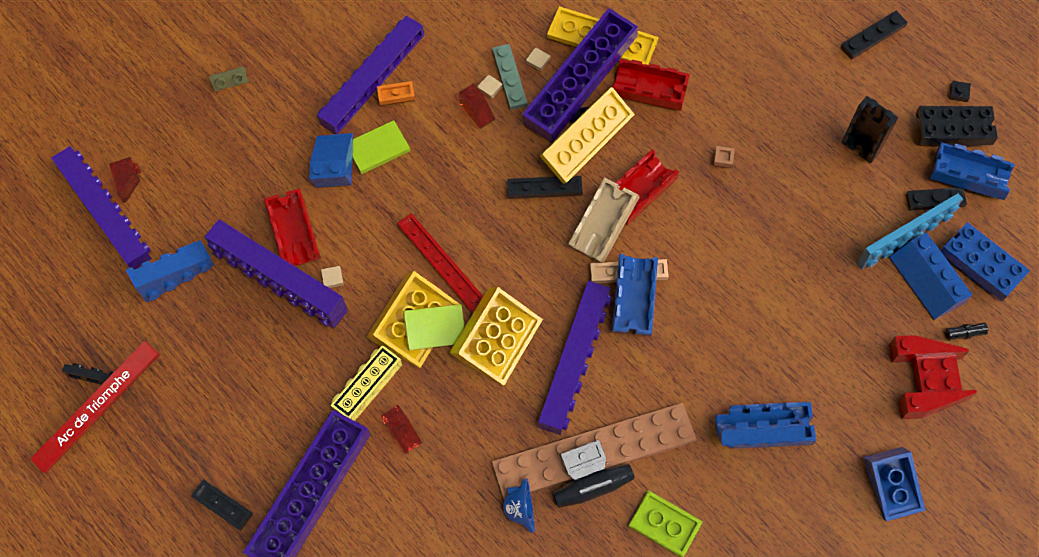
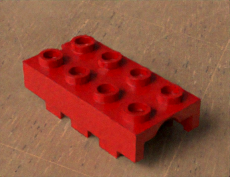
M633 59L632 61L619 60L612 88L621 98L678 111L682 110L690 74L679 72L678 69L667 67V69L661 68L660 65L642 64V61Z
M653 149L615 182L620 186L619 190L622 191L623 188H626L639 195V199L625 223L627 226L679 177L678 170L674 169L672 171L661 164L660 160L655 156L656 152Z
M301 189L286 192V197L280 198L279 195L264 198L280 258L293 266L321 259Z

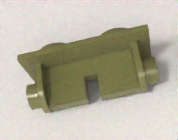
M241 66L226 72L213 73V75L209 76L214 92L249 82L245 67Z

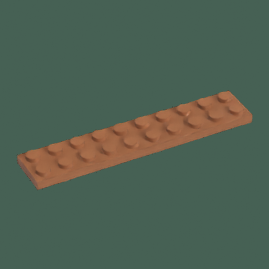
M684 404L673 405L492 461L503 500L508 496V487L521 486L525 478L529 480L531 493L574 480L567 474L560 454L595 440L600 441L605 454V468L623 465L696 442L697 439Z

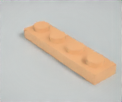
M667 259L658 260L656 280H668ZM618 262L591 263V282L597 284L616 283Z

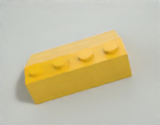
M412 271L405 275L366 337L380 347L383 345L401 359L421 368L432 348L408 350L403 311L460 304L421 275Z
M499 287L488 288L451 349L450 354L504 386L543 319Z

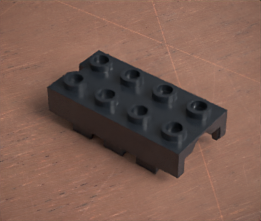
M866 96L858 105L843 137L842 144L852 151L856 148L861 152L859 154L860 157L872 163L880 154L898 117L892 111L881 106L876 100Z
M919 106L915 113L916 117L921 119L919 145L939 146L942 142L953 146L959 144L967 145V147H978L979 145H994L998 139L996 125H992L995 119L993 106Z

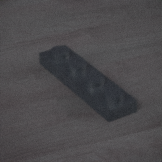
M896 10L842 43L840 48L852 60L906 27L908 22Z
M582 175L573 176L565 184L558 177L507 179L508 199L583 195Z

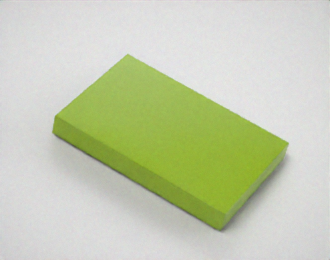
M394 120L353 139V160L361 174L410 152V147Z
M461 304L403 311L408 350L454 345L464 329Z
M648 490L628 527L675 555L684 557L703 521Z

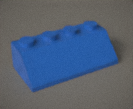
M927 232L911 240L889 258L933 320L965 304L973 295Z

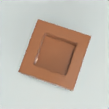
M716 146L714 165L732 168L735 148Z

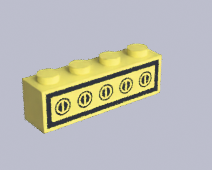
M383 345L373 351L370 356L371 359L366 364L364 363L360 366L358 374L354 379L348 380L341 394L338 393L333 398L331 404L333 410L355 421L402 366L401 359Z

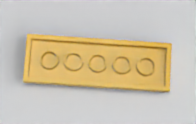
M559 6L547 33V38L577 47L599 19ZM638 31L637 38L620 59L628 61L633 59L642 61V64L649 65L659 37Z
M610 87L540 157L560 181L565 184L635 114L617 92Z

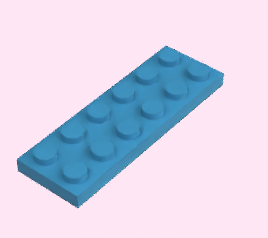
M959 194L954 195L870 245L863 252L857 265L861 270L867 266L870 268L878 262V259L889 257L893 254V250L897 248L900 250L909 243L908 241L923 235V232L934 230L939 226L938 223L949 221L954 217L953 213L960 208L959 204L963 198Z

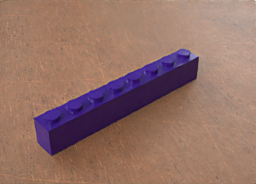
M408 16L398 21L394 30L389 32L385 40L376 46L374 52L364 60L361 67L353 72L352 77L342 84L341 89L330 98L329 103L319 110L317 117L320 125L330 132L338 134L374 94L377 86H381L424 37L423 25Z
M69 146L51 157L127 265L135 270L142 266L141 263L150 261L152 259L148 254L151 251L145 242L140 243L138 239L141 236L135 228L130 229L129 225H131V222L126 215L121 216L119 214L122 210L116 202L111 203L110 199L112 196L107 189H101L102 182L97 175L95 177L91 175L94 171L88 163L83 164L82 160L84 158L78 150L74 151Z
M591 281L587 282L542 410L538 428L558 435L562 434L563 429L567 430L570 419L567 418L569 411L573 412L576 400H573L575 393H580L582 387L580 379L582 375H586L588 364H586L587 358L592 357L595 348L592 346L593 341H597L600 334V329H598L599 323H603L605 320L606 312L603 311L605 306L610 305L612 295H609L610 287Z

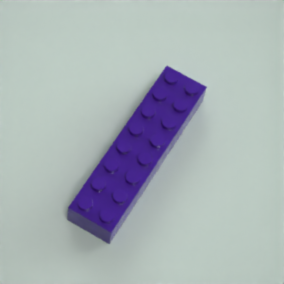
M608 8L522 114L523 124L553 143L637 38L638 26Z
M220 219L204 236L208 242L207 246L213 250L212 254L220 260L222 258L225 259L227 264L234 269L238 267L246 277L250 279L252 277L255 278L257 283L264 288L268 286L276 296L280 298L283 296L288 299V303L292 306L301 307L306 315L309 317L315 316L325 327L331 326L335 329L347 313L348 309L343 296Z
M332 410L243 552L248 557L297 556L370 437L368 428Z

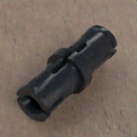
M985 322L973 325L963 324L955 328H946L945 335L948 341L960 338L971 339L974 336L987 335L989 330Z

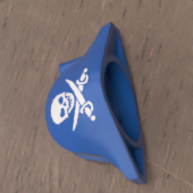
M525 478L521 486L508 487V496L504 500L503 509L505 515L511 521L523 525L529 532L534 533L535 524L529 480Z

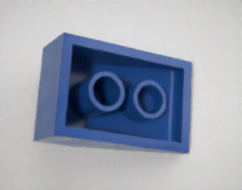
M353 133L317 136L310 160L309 180L316 188L352 185Z
M899 447L864 457L867 474L885 521L926 511L910 450Z

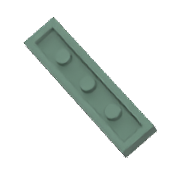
M510 44L493 47V55L510 111L528 107Z

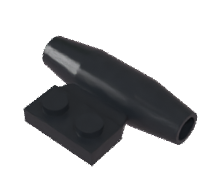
M595 440L560 454L567 474L574 480L552 493L558 508L582 504L619 489L634 480L635 476L629 463L605 468V454L600 441Z

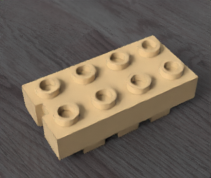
M605 177L568 243L571 247L601 263L605 262L639 199L638 194L626 188H623L622 191L619 190L620 186Z

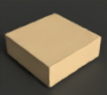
M535 48L526 59V64L541 72L549 62L550 55Z
M488 75L477 88L478 91L492 99L501 90L503 84Z
M340 266L321 269L325 286L333 288L344 285Z

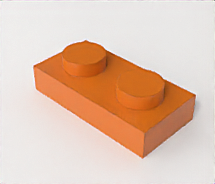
M412 81L377 86L380 105L415 100Z

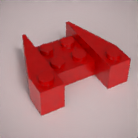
M916 335L895 336L890 342L892 363L912 362L917 389L915 393H904L899 399L902 419L927 417L968 401L977 393V390H962L957 360L963 359L969 352V349Z

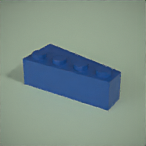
M201 240L177 249L175 254L166 253L161 255L158 261L153 263L146 261L141 263L142 267L135 270L131 267L126 269V272L143 299L149 302L156 300L167 291L174 290L181 283L192 280L194 276L209 271L215 264Z

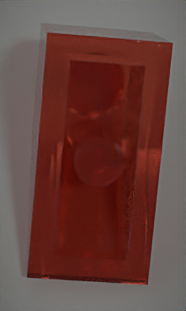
M474 83L459 92L460 104L480 129L495 120L484 95Z
M131 157L109 164L117 194L123 203L128 201L140 182L139 173H141L139 164L137 162L134 163Z
M399 405L382 415L385 425L405 454L422 444L415 429Z

